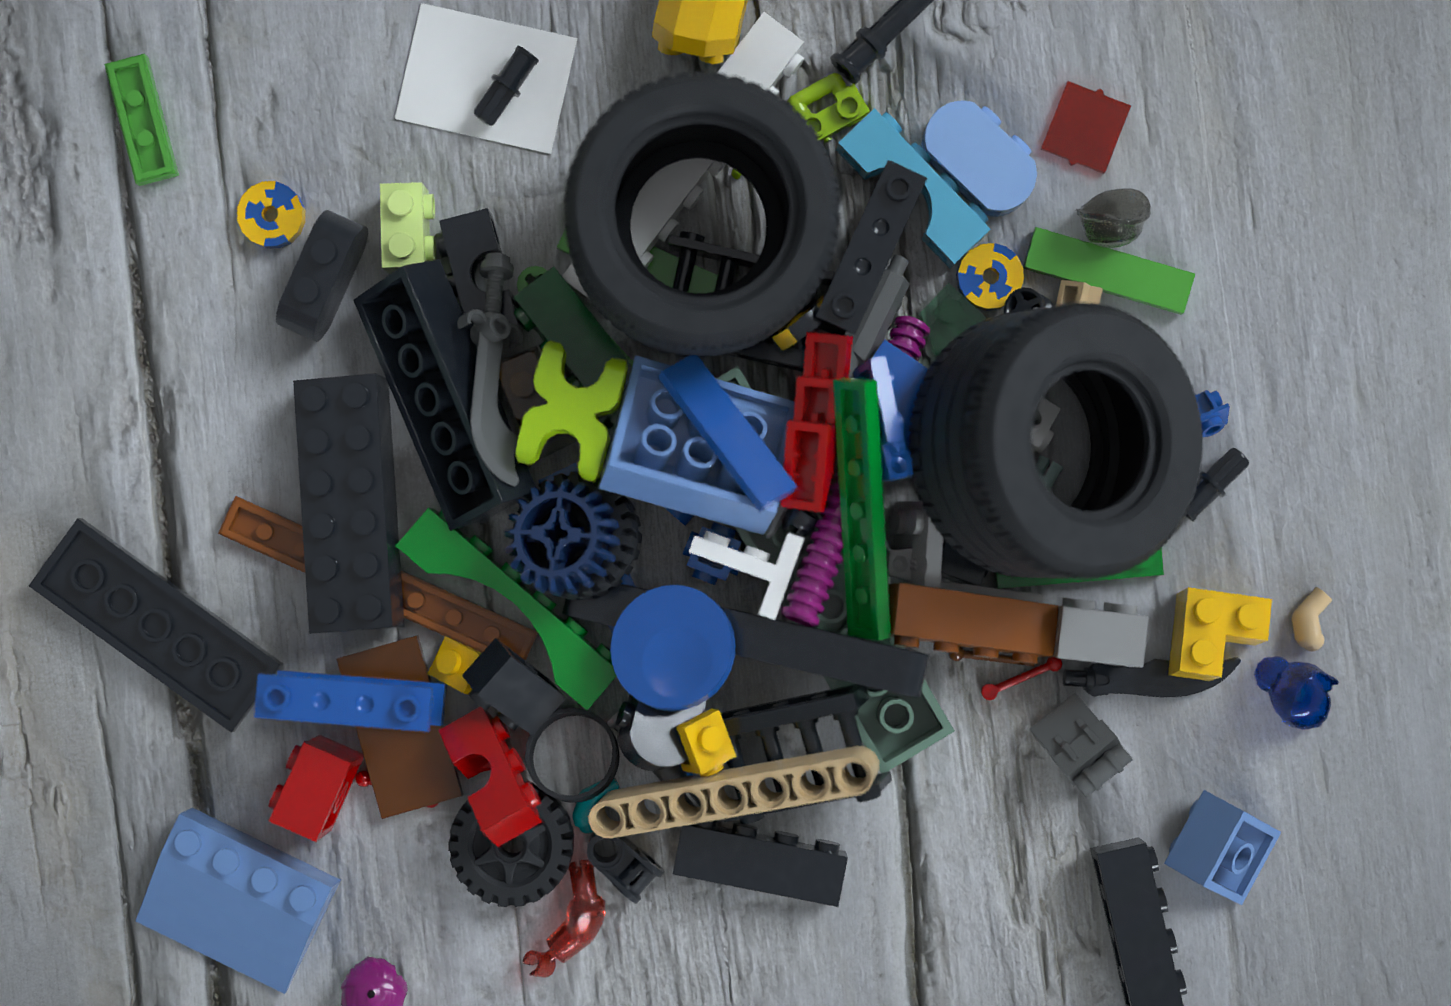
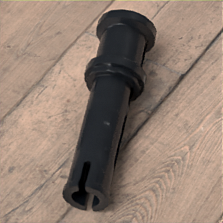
M898 0L870 28H860L855 33L856 39L840 54L834 53L830 57L833 66L848 82L856 85L861 79L860 74L875 60L881 61L886 55V47L934 0Z

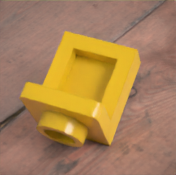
M445 636L427 674L461 693L469 695L468 693L472 688L462 675L481 653Z
M709 709L676 726L688 757L685 762L681 763L683 771L699 774L701 777L711 776L724 768L723 763L736 757L718 709Z

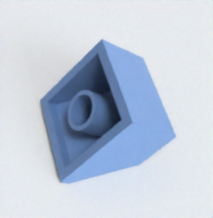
M1203 790L1200 798L1191 806L1189 818L1180 835L1171 843L1169 855L1164 864L1203 887L1242 905L1281 832Z

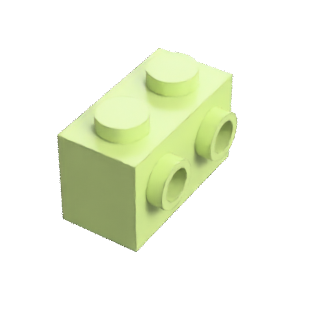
M422 182L380 184L382 268L389 274L403 265L436 260L435 236H430V219H435L434 194H429V190Z

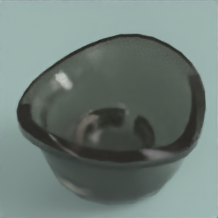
M1124 188L1109 190L1096 195L1082 207L1077 208L1076 213L1080 217L1088 241L1099 247L1114 248L1128 245L1139 237L1142 233L1144 222L1150 217L1151 206L1148 198L1142 192L1136 189Z

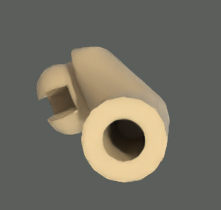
M1318 587L1298 606L1291 618L1296 642L1299 646L1310 652L1319 650L1324 644L1325 639L1321 632L1318 616L1332 602V599Z

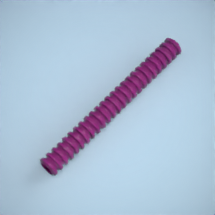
M898 316L894 320L896 328L890 330L889 336L891 340H888V342L918 361L921 358L919 349L925 347L926 341L924 338L929 336L930 328L917 318ZM838 471L834 475L837 482L832 483L829 488L832 495L827 496V507H825L823 512H820L823 518L822 520H817L815 525L818 531L811 534L810 538L813 544H809L806 547V552L809 553L808 557L805 556L801 560L804 567L796 573L799 580L793 582L791 586L794 593L788 594L787 601L789 606H785L782 609V613L786 618L807 627L819 625L820 620L817 618V615L824 612L825 608L822 602L828 601L829 594L827 589H832L834 585L831 578L838 575L839 571L836 565H840L843 562V557L841 556L843 541Z

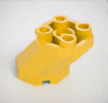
M659 0L652 30V38L658 41V51L666 55H680L682 53L695 55L701 61L709 64L722 63L724 55L734 54L739 44L748 0Z

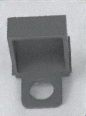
M1076 693L1030 728L1035 739L1066 775L1072 786L1076 785L1085 797L1095 790H1100L1105 782L1117 773L1120 774L1124 771V767L1133 761L1113 731L1102 719L1099 720Z

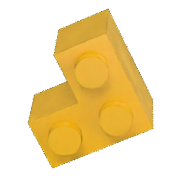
M1190 587L1178 592L1176 595L1168 675L1205 681L1222 677L1225 642L1256 646L1268 641L1272 599Z

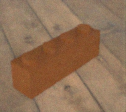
M905 583L888 584L891 637H894L893 645L919 648L920 641L934 643V651L959 653V646L973 648V656L996 659L999 656V652L1013 653L1012 661L1031 664H1037L1038 657L1054 656L1059 605Z

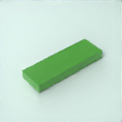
M144 53L104 64L135 184L142 186L179 176L149 57Z

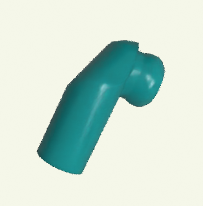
M615 777L601 794L590 800L575 804L572 813L573 823L581 832L585 834L594 832L589 825L590 810L607 792L621 789ZM601 781L584 788L579 794L591 790Z

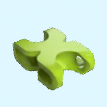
M549 341L543 348L534 376L536 391L548 403L532 407L525 413L516 447L517 461L524 464L535 463L540 458L541 451L549 438L556 434H570L577 438L580 444L579 473L584 480L595 482L600 477L610 445L608 430L597 418L612 415L619 409L628 374L627 361L620 358L610 359L606 362L604 371L597 383L588 388H576L567 383L564 378L567 358L566 350L561 343Z

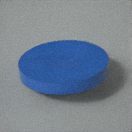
M682 585L660 586L638 596L620 615L611 639L612 665L622 686L629 694L642 703L666 711L693 708L711 698L728 678L735 658L734 631L723 609L703 592Z

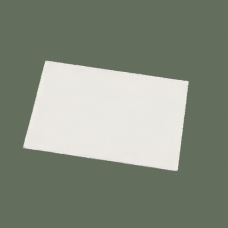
M421 3L394 119L551 154L578 38ZM517 45L532 53L539 62L533 67L519 88L520 96H514L495 125L489 126L474 115V109L493 83L492 75L500 73L515 52Z

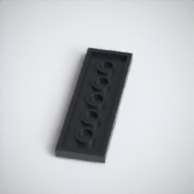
M83 518L76 519L29 584V587L231 733L236 731L255 705L258 674L276 675L277 671L283 666V663Z

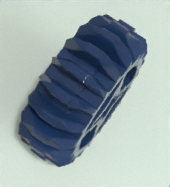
M566 479L562 480L559 488L554 482L546 481L545 494L537 488H530L533 500L530 503L524 499L517 500L519 507L523 509L521 514L511 513L508 515L509 520L516 523L515 529L503 531L505 537L514 540L512 544L504 548L506 554L515 556V559L510 564L511 568L517 572L523 571L520 577L521 580L526 584L534 582V589L542 593L549 588L551 594L561 596L564 588H566L568 593L572 595L578 594L579 581L587 588L593 587L594 584L591 577L593 573L601 577L607 576L606 570L601 567L604 559L608 562L616 561V557L608 552V547H615L620 544V540L617 537L609 534L619 527L615 519L608 518L613 512L612 506L608 503L601 504L603 496L597 491L589 493V487L586 484L579 483L574 488L573 483ZM574 506L582 508L587 514L591 533L577 528V517L573 515ZM552 512L550 519L547 521V523L543 524L542 526H538L542 519L547 514ZM566 531L568 533L567 539H560L559 544L556 543L557 537L564 536ZM534 543L546 546L547 559L550 560L549 570L544 569L538 562L534 551ZM582 549H587L583 556L572 565L575 554Z

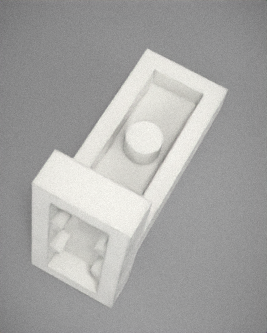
M709 531L705 532L704 538L694 536L689 552L768 580L769 584L758 614L775 620L804 538L787 533L776 565L768 562L770 553L747 545L744 553L728 548L730 539Z

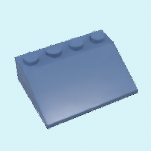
M635 355L608 448L599 489L764 535L776 515L779 502L759 513L658 379L661 371L671 365ZM716 379L781 466L784 467L787 420L794 419L795 402Z
M190 808L179 814L154 869L136 922L286 994L341 880L205 813Z

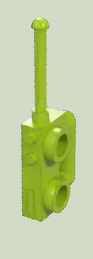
M839 73L829 74L790 96L787 100L794 107L793 110L795 112L799 111L807 120L806 124L813 127L818 134L817 140L824 141V143L831 141V136L857 124L870 113L855 84L853 83L847 87ZM832 92L836 103L816 114L811 113L807 106ZM732 169V177L734 179H740V176H742V174L736 171L735 169Z

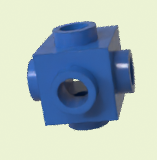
M713 522L711 529L702 526L699 534L691 531L683 555L690 557L686 566L694 568L692 577L715 585L718 578L726 581L729 573L737 576L739 570L690 553L689 550L694 536L704 538L705 532L709 531L730 539L728 548L744 552L739 550L741 541L734 539L736 530Z

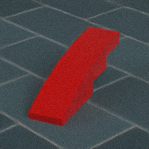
M807 332L803 376H797L794 419L787 420L783 467L797 487L792 494L781 500L780 507L823 512L825 509L837 454L833 380L849 378L853 336Z

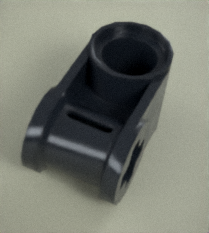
M595 832L591 833L587 846L588 860L610 880L620 893L631 902L637 904L641 900V892L656 876L661 877L665 873L664 869L649 854L634 845L625 836L608 838L617 844L618 850L610 857H602L597 854L594 845L597 841L604 838L598 836Z

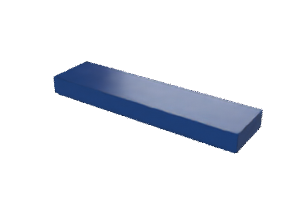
M690 355L661 371L658 379L759 513L795 491L797 485L698 355Z

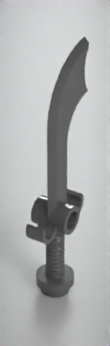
M489 253L485 256V260L480 263L479 271L482 277L488 279L484 313L477 309L471 310L459 317L457 325L458 329L471 324L472 321L474 325L470 330V337L473 343L478 346L471 410V430L474 443L486 466L502 481L515 487L519 481L514 462L519 436L512 433L504 424L498 411L497 393L503 339L509 337V348L513 349L522 344L523 334L517 325L510 323L500 312L504 281L513 277L514 266L510 263L509 256L502 253Z

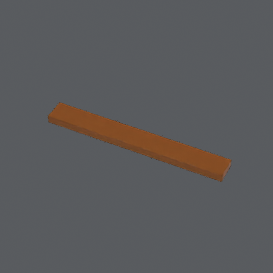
M235 496L218 534L305 573L302 525ZM401 570L404 618L481 653L497 638L523 659L527 660L538 636L537 631Z

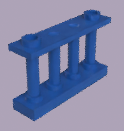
M278 670L277 675L258 674L254 718L429 732L430 725L442 726L444 724L447 684Z

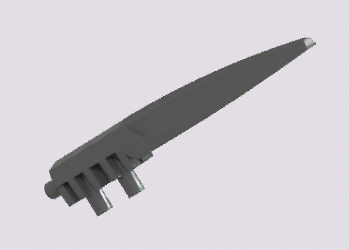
M894 255L888 269H885L856 334L853 335L847 331L844 333V335L853 336L849 378H854V369L874 356L884 341L887 330H890L896 312L899 311L902 305L903 297L910 284L902 277L909 261L900 255ZM781 500L778 503L776 515L766 530L767 539L775 535L789 509L780 507Z

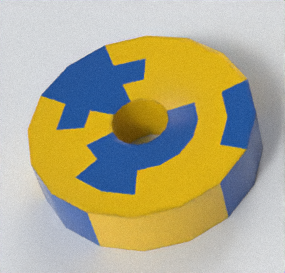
M262 181L251 186L241 196L237 206V222L242 233L251 242L267 249L282 248L293 243L301 234L306 222L305 207L301 198L289 186L277 181ZM276 208L278 211L277 218L272 222H267L265 219L268 209Z
M997 243L981 244L971 249L960 261L956 273L957 288L963 299L973 307L985 311L998 310L1004 307L1005 301L1013 291L1022 288L1024 281L1023 266L1018 256L1008 247ZM986 270L994 271L997 275L996 283H986L983 279V272Z

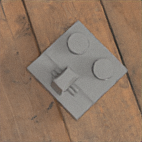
M922 501L895 502V509L890 517L893 549L886 550L887 576L891 577L890 584L905 583L940 588L943 537L935 529V525L931 523V518L926 514L927 510H924L922 507Z

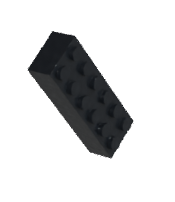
M440 259L403 265L353 299L450 531L487 520L518 503L517 500L531 496L530 488H536L527 464L517 461L516 451L514 462L519 481L514 487L502 481L486 466L474 443L471 430V410L478 349L470 337L468 325L458 329V319L463 314ZM497 396L499 414L504 424L513 433Z
M376 373L293 380L309 634L405 627L400 549L396 547L399 542L389 384L385 377Z

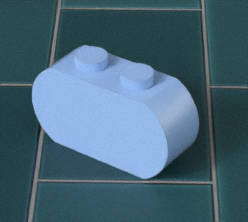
M971 101L950 102L939 108L932 115L923 133L921 147L931 158L929 164L940 174L944 172L950 176L958 185L959 193L970 203H975L986 216L1000 217L1012 213L1029 197L1036 183L1037 169L1035 160L1029 156L1031 149L1018 136L1013 135L1010 137L999 127L1001 120L988 107L983 106L980 109Z

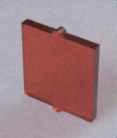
M1067 81L1041 150L1068 160L1070 166H1074L1077 163L1104 174L1131 105L1104 95L1102 89H1098L1095 92Z

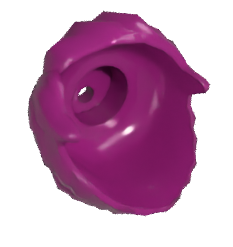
M367 956L350 969L342 982L341 1005L403 1006L408 993L407 982L403 979L402 975L397 974L395 965L388 963L383 958ZM370 991L375 993L372 998L368 997V992Z

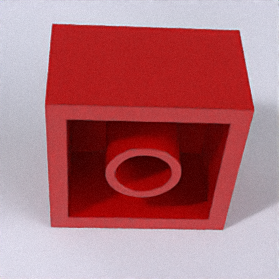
M322 735L304 741L301 746L296 745L286 763V768L291 770L288 779L284 785L278 784L269 801L268 807L274 809L269 822L314 842H317L331 832L364 759L363 753Z

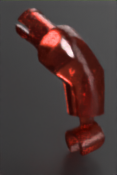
M579 860L580 867H577V862L575 861L570 863L568 871L570 873L573 899L566 908L565 921L546 939L550 949L546 952L531 950L523 957V964H537L536 969L529 974L530 976L540 978L551 976L555 971L556 959L566 963L593 942L599 932L605 917L606 901L597 894L594 866L589 860Z

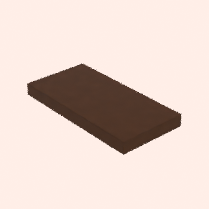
M418 635L336 658L341 675L432 682L430 675L427 674L428 667ZM444 724L442 726L430 725L429 732L355 726L381 819L464 795L456 766L452 763L438 731L444 727Z

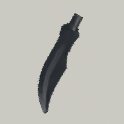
M1233 657L1223 660L1222 677L1211 681L1169 676V661L1154 658L1144 663L1143 668L1112 666L1094 662L1089 668L1085 667L1084 670L1064 669L1062 682L1063 686L1083 687V690L1093 697L1110 693L1175 698L1200 693L1214 687L1225 680L1236 669L1241 659Z

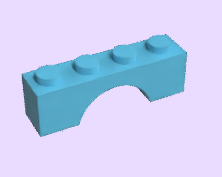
M874 108L838 142L836 151L864 180L881 175L888 160L927 177L921 191L928 208V223L922 241L951 269L990 231V228L985 224L989 219L975 203L971 202L967 205L957 194L960 189L950 176L944 172L938 175L928 164L931 158L920 145L915 142L910 145L899 134L902 128L890 114L885 112L881 115Z

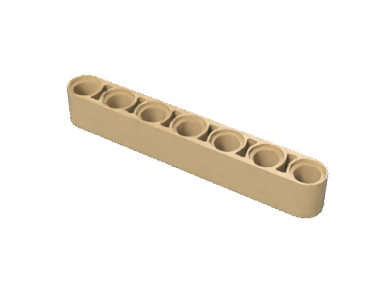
M853 746L721 770L707 777H701L698 774L615 789L607 792L590 810L589 825L600 837L616 838L857 796L865 793L871 787L879 771V760L871 749L864 746ZM847 764H861L867 772V777L856 778L852 776L847 769ZM815 770L823 776L825 784H812L806 777V771ZM765 778L777 779L783 787V792L775 793L770 791L765 784ZM724 786H735L740 791L742 799L734 800L726 794ZM691 792L699 798L701 806L694 807L689 805L685 800L684 793ZM644 800L654 801L660 808V814L651 813L646 808ZM605 807L614 808L620 816V821L610 819L605 812Z

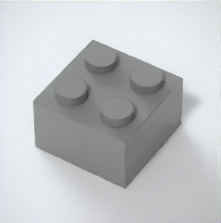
M1062 598V605H1059L1054 657L1143 668L1149 616L1138 615L1137 606L1104 602L1103 610L1094 609L1095 601Z

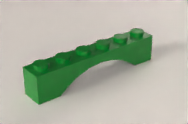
M427 508L397 543L396 547L426 573L450 574L472 579L493 588L512 601L531 621L542 638L552 664L555 684L584 709L588 710L616 678L611 660V650L601 643L596 648L585 638L588 633L585 627L571 616L566 620L562 619L553 611L557 604L549 596L537 590L533 594L521 583L520 577L522 573L513 570L507 561L503 566L498 564L489 556L494 550L476 534L469 539L459 529L450 531L442 510L438 512L434 508Z

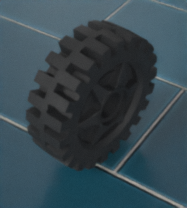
M570 472L568 476L563 473L554 475L552 482L558 488L564 479L570 480L574 488L579 483H584L589 487V493L597 491L603 496L601 504L608 503L613 508V512L608 518L615 519L619 527L609 534L617 537L620 540V544L615 547H608V552L616 557V561L608 562L604 559L601 567L606 570L607 576L601 577L593 573L591 575L593 587L587 588L579 581L578 594L572 595L564 588L560 597L572 600L577 598L588 600L593 599L594 595L603 596L609 593L608 588L611 586L617 588L623 582L621 577L624 574L629 575L634 568L631 566L632 560H638L640 551L637 549V544L642 543V533L638 531L641 523L639 517L634 512L636 509L626 496L599 489L600 477L595 482L584 480L579 472ZM548 480L538 484L543 494H545V484ZM531 496L527 497L530 503L533 499ZM574 506L573 515L577 517V528L584 527L585 532L591 533L587 514L582 508ZM519 507L517 513L521 514L523 509ZM552 512L547 514L538 526L547 523ZM565 531L564 536L557 537L556 543L559 544L560 539H567L568 533ZM534 543V551L538 562L544 569L549 570L550 560L547 559L546 546ZM582 549L575 554L572 565L583 556L587 549Z
M533 782L530 783L541 800V804L536 806L542 822L518 835L523 843L521 851L510 853L502 845L497 847L482 832L468 799L462 805L452 823L450 839L448 841L452 868H455L457 872L456 877L460 883H464L468 887L467 891L473 896L475 894L482 898L481 901L488 904L492 902L498 904L497 906L508 907L509 905L520 907L530 902L534 903L548 895L560 883L570 866L574 850V831L570 822V816L559 800L543 792Z

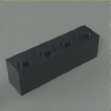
M717 820L681 827L672 875L839 907L848 860L846 851L839 850V843L816 839L815 845L798 842L799 836L796 834L775 831L774 837L757 834L758 828L748 824L733 823L732 829L716 826Z
M1136 837L1090 848L1125 1005L1184 1006L1181 995L1187 994V987L1181 969L1175 970L1172 954L1178 953V948L1172 929H1166L1163 913L1168 912V904L1163 888L1156 887L1153 872L1159 871V865L1153 846L1147 847L1146 842Z

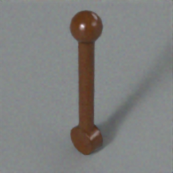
M959 646V653H948L952 661H960L962 658L1035 666V664L1014 662L1012 661V655L999 654L997 659L973 656V651L964 650L961 646Z

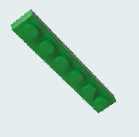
M841 378L833 380L848 635L881 641L891 638L877 380Z

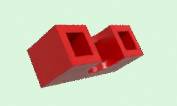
M480 706L438 730L452 763L467 779L481 772L491 770V775L486 785L467 798L482 832L497 847L542 822L536 806L541 804V800L533 785L529 781L524 782L520 773L526 770L525 765L515 748L509 749L505 740L510 738L511 735L505 723L498 716L493 718L487 710Z

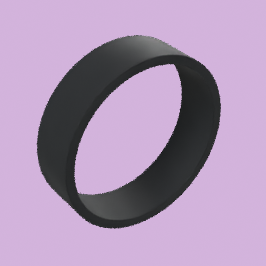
M563 708L554 711L533 736L529 735L526 743L525 762L531 779L543 792L559 801L577 803L598 796L611 784L619 767L620 751L613 731L598 715L585 709ZM569 716H582L599 723L609 735L612 745V760L605 777L591 790L577 795H562L547 789L536 774L533 760L535 745L541 733L553 722Z

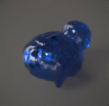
M1280 656L1263 658L1257 663L1254 671L1257 685L1261 690L1269 694L1275 712L1286 725L1296 729L1308 730L1321 727L1328 718L1331 708V697L1328 692L1333 690V685H1338L1339 683L1335 677L1325 673L1314 664L1302 662L1289 663Z

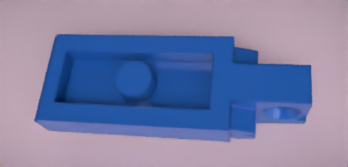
M885 356L871 358L854 369L853 376L858 379L877 380L882 481L904 479L913 475L911 453L905 449L906 443L903 442L904 421L896 407L893 393L895 388L894 376L888 369Z

